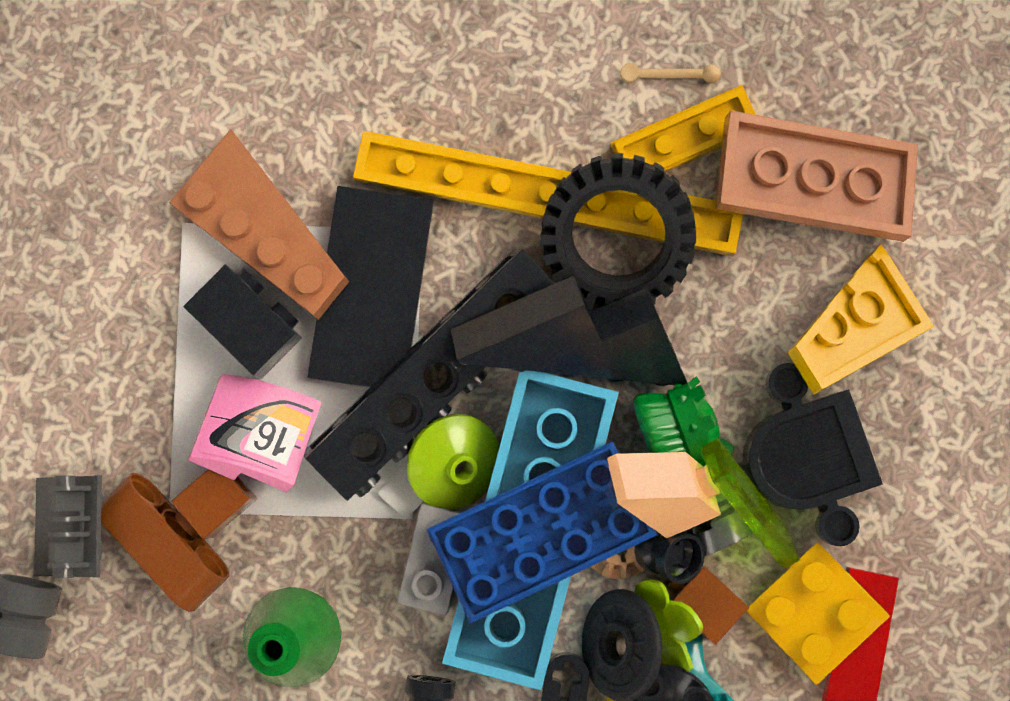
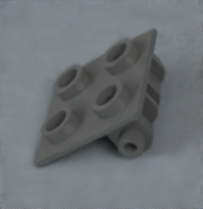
M102 475L36 478L34 576H53V578L100 577V560L102 558Z

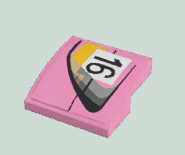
M222 374L217 382L188 461L232 480H235L242 473L287 493L294 486L321 402L296 391L264 381Z

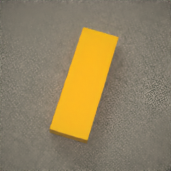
M740 85L610 142V147L613 153H623V158L633 159L634 155L645 157V162L653 165L656 162L664 167V172L666 173L722 148L724 121L730 110L756 115L743 85Z

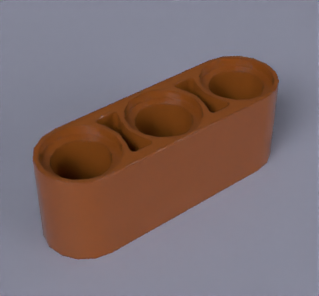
M131 473L103 501L101 523L171 601L185 611H195L230 576L229 570L221 557L199 534L194 538L180 526L175 518L179 511L150 480L138 473Z

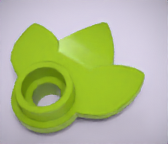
M653 579L641 581L635 586L634 592L649 604L659 623L662 636L661 662L665 665L681 667L686 672L691 671L693 664L685 642H690L702 633L703 623L690 606L683 602L670 600L668 591L662 582Z

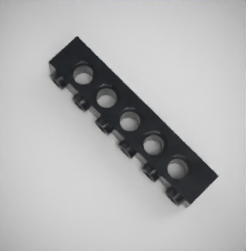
M513 249L421 337L404 356L306 448L304 458L346 501L354 494L359 498L366 495L381 478L377 472L390 459L395 463L402 460L410 451L414 442L413 437L423 427L438 418L448 415L452 410L448 403L462 390L466 394L470 393L486 378L487 373L484 371L486 366L469 367L459 364L455 357V348L450 329L495 310L497 300L505 294H510L516 301L555 283L523 249ZM442 363L447 370L445 383L437 389H428L423 380L425 370L431 364ZM397 398H407L412 404L410 417L402 423H393L389 421L387 416L388 406ZM361 433H371L377 439L375 451L367 457H357L351 453V443Z

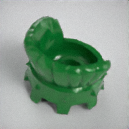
M697 376L684 385L676 384L673 389L667 390L666 394L644 393L637 394L634 397V411L649 453L686 452L702 466L708 465L710 468L716 466L728 467L727 460L732 456L735 447L725 439H721L718 420L713 408L704 399L706 393L702 386L698 385L700 381Z

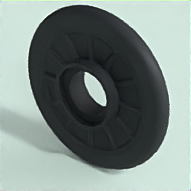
M614 589L601 595L591 606L582 632V654L589 670V677L602 694L614 701H633L644 695L654 683L662 659V636L659 623L652 608L640 595L626 589ZM620 632L624 636L626 644L625 654L622 658L618 654L616 644Z

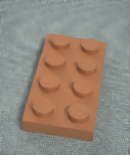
M730 110L724 121L715 209L904 242L912 236L918 144Z

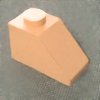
M686 452L614 454L607 458L617 503L665 538L672 537L721 515L716 495L720 494V486L714 472L708 465L702 466Z

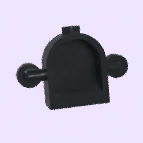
M784 363L776 366L767 375L765 385L769 396L781 404L783 411L766 417L750 432L744 445L742 462L734 464L738 483L743 492L754 490L763 500L778 507L788 509H811L817 507L819 514L815 521V529L819 538L829 545L846 546L856 539L860 525L856 514L847 507L839 506L837 500L883 485L850 390L837 392L802 404L801 399L807 393L808 385L795 364Z

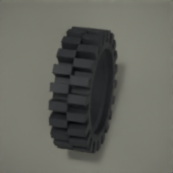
M613 153L612 158L602 159V156L591 158L589 164L585 166L579 164L572 169L571 174L567 178L563 177L548 200L540 234V245H543L544 248L543 259L545 265H550L552 269L551 277L555 283L574 276L590 309L593 308L594 303L605 306L647 288L655 305L656 297L661 294L664 298L668 297L673 292V285L676 281L679 283L683 281L687 275L686 268L688 264H692L695 255V218L687 193L682 191L680 182L674 175L671 177L664 172V167L656 162L653 165L646 163L645 157L634 155L633 159L623 158V153ZM623 190L636 193L647 199L657 209L663 219L665 240L659 254L645 268L632 274L611 275L592 268L581 258L574 244L572 226L576 214L591 198L607 191Z

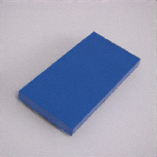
M613 441L426 529L470 624L657 535L653 528L617 503L607 460L608 457L619 454Z

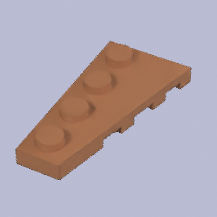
M231 129L169 202L176 210L318 320L349 283L341 270Z

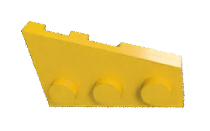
M880 244L863 261L787 353L811 392L815 395L933 328L934 325L883 245Z

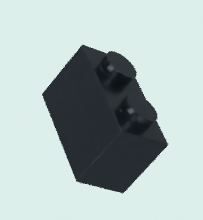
M225 264L183 307L253 376L262 379L302 339L293 329L299 321L279 301L271 307L259 295L265 287L244 267L236 273Z

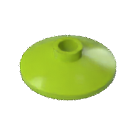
M451 414L434 420L418 434L410 448L407 458V477L411 488L421 500L431 506L458 509L473 503L489 488L499 451L497 438L484 422L470 415ZM466 461L464 468L455 474L457 465Z

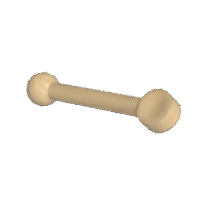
M626 63L621 68L620 75L626 83H634L638 78L704 79L708 83H715L720 79L721 71L719 67L713 64L707 65L704 69H639L634 63Z

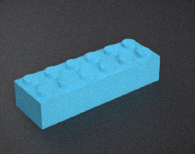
M527 370L519 372L485 501L605 445L619 392L544 372ZM571 576L471 624L460 601H458L442 664L542 690Z

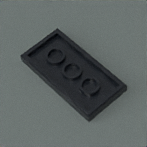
M337 186L327 254L349 283L319 320L316 319L307 378L371 387L411 349L434 200Z

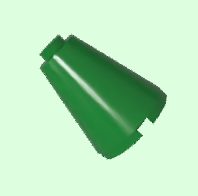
M287 587L267 594L254 605L244 625L243 645L249 663L261 677L279 686L299 687L316 681L331 668L339 653L342 630L337 613L324 597L307 589Z

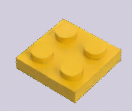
M819 542L814 544L760 595L747 610L751 617L816 685L890 617Z

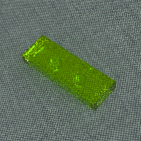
M717 438L702 447V454L713 483L774 559L784 568L800 561L787 526L720 440Z

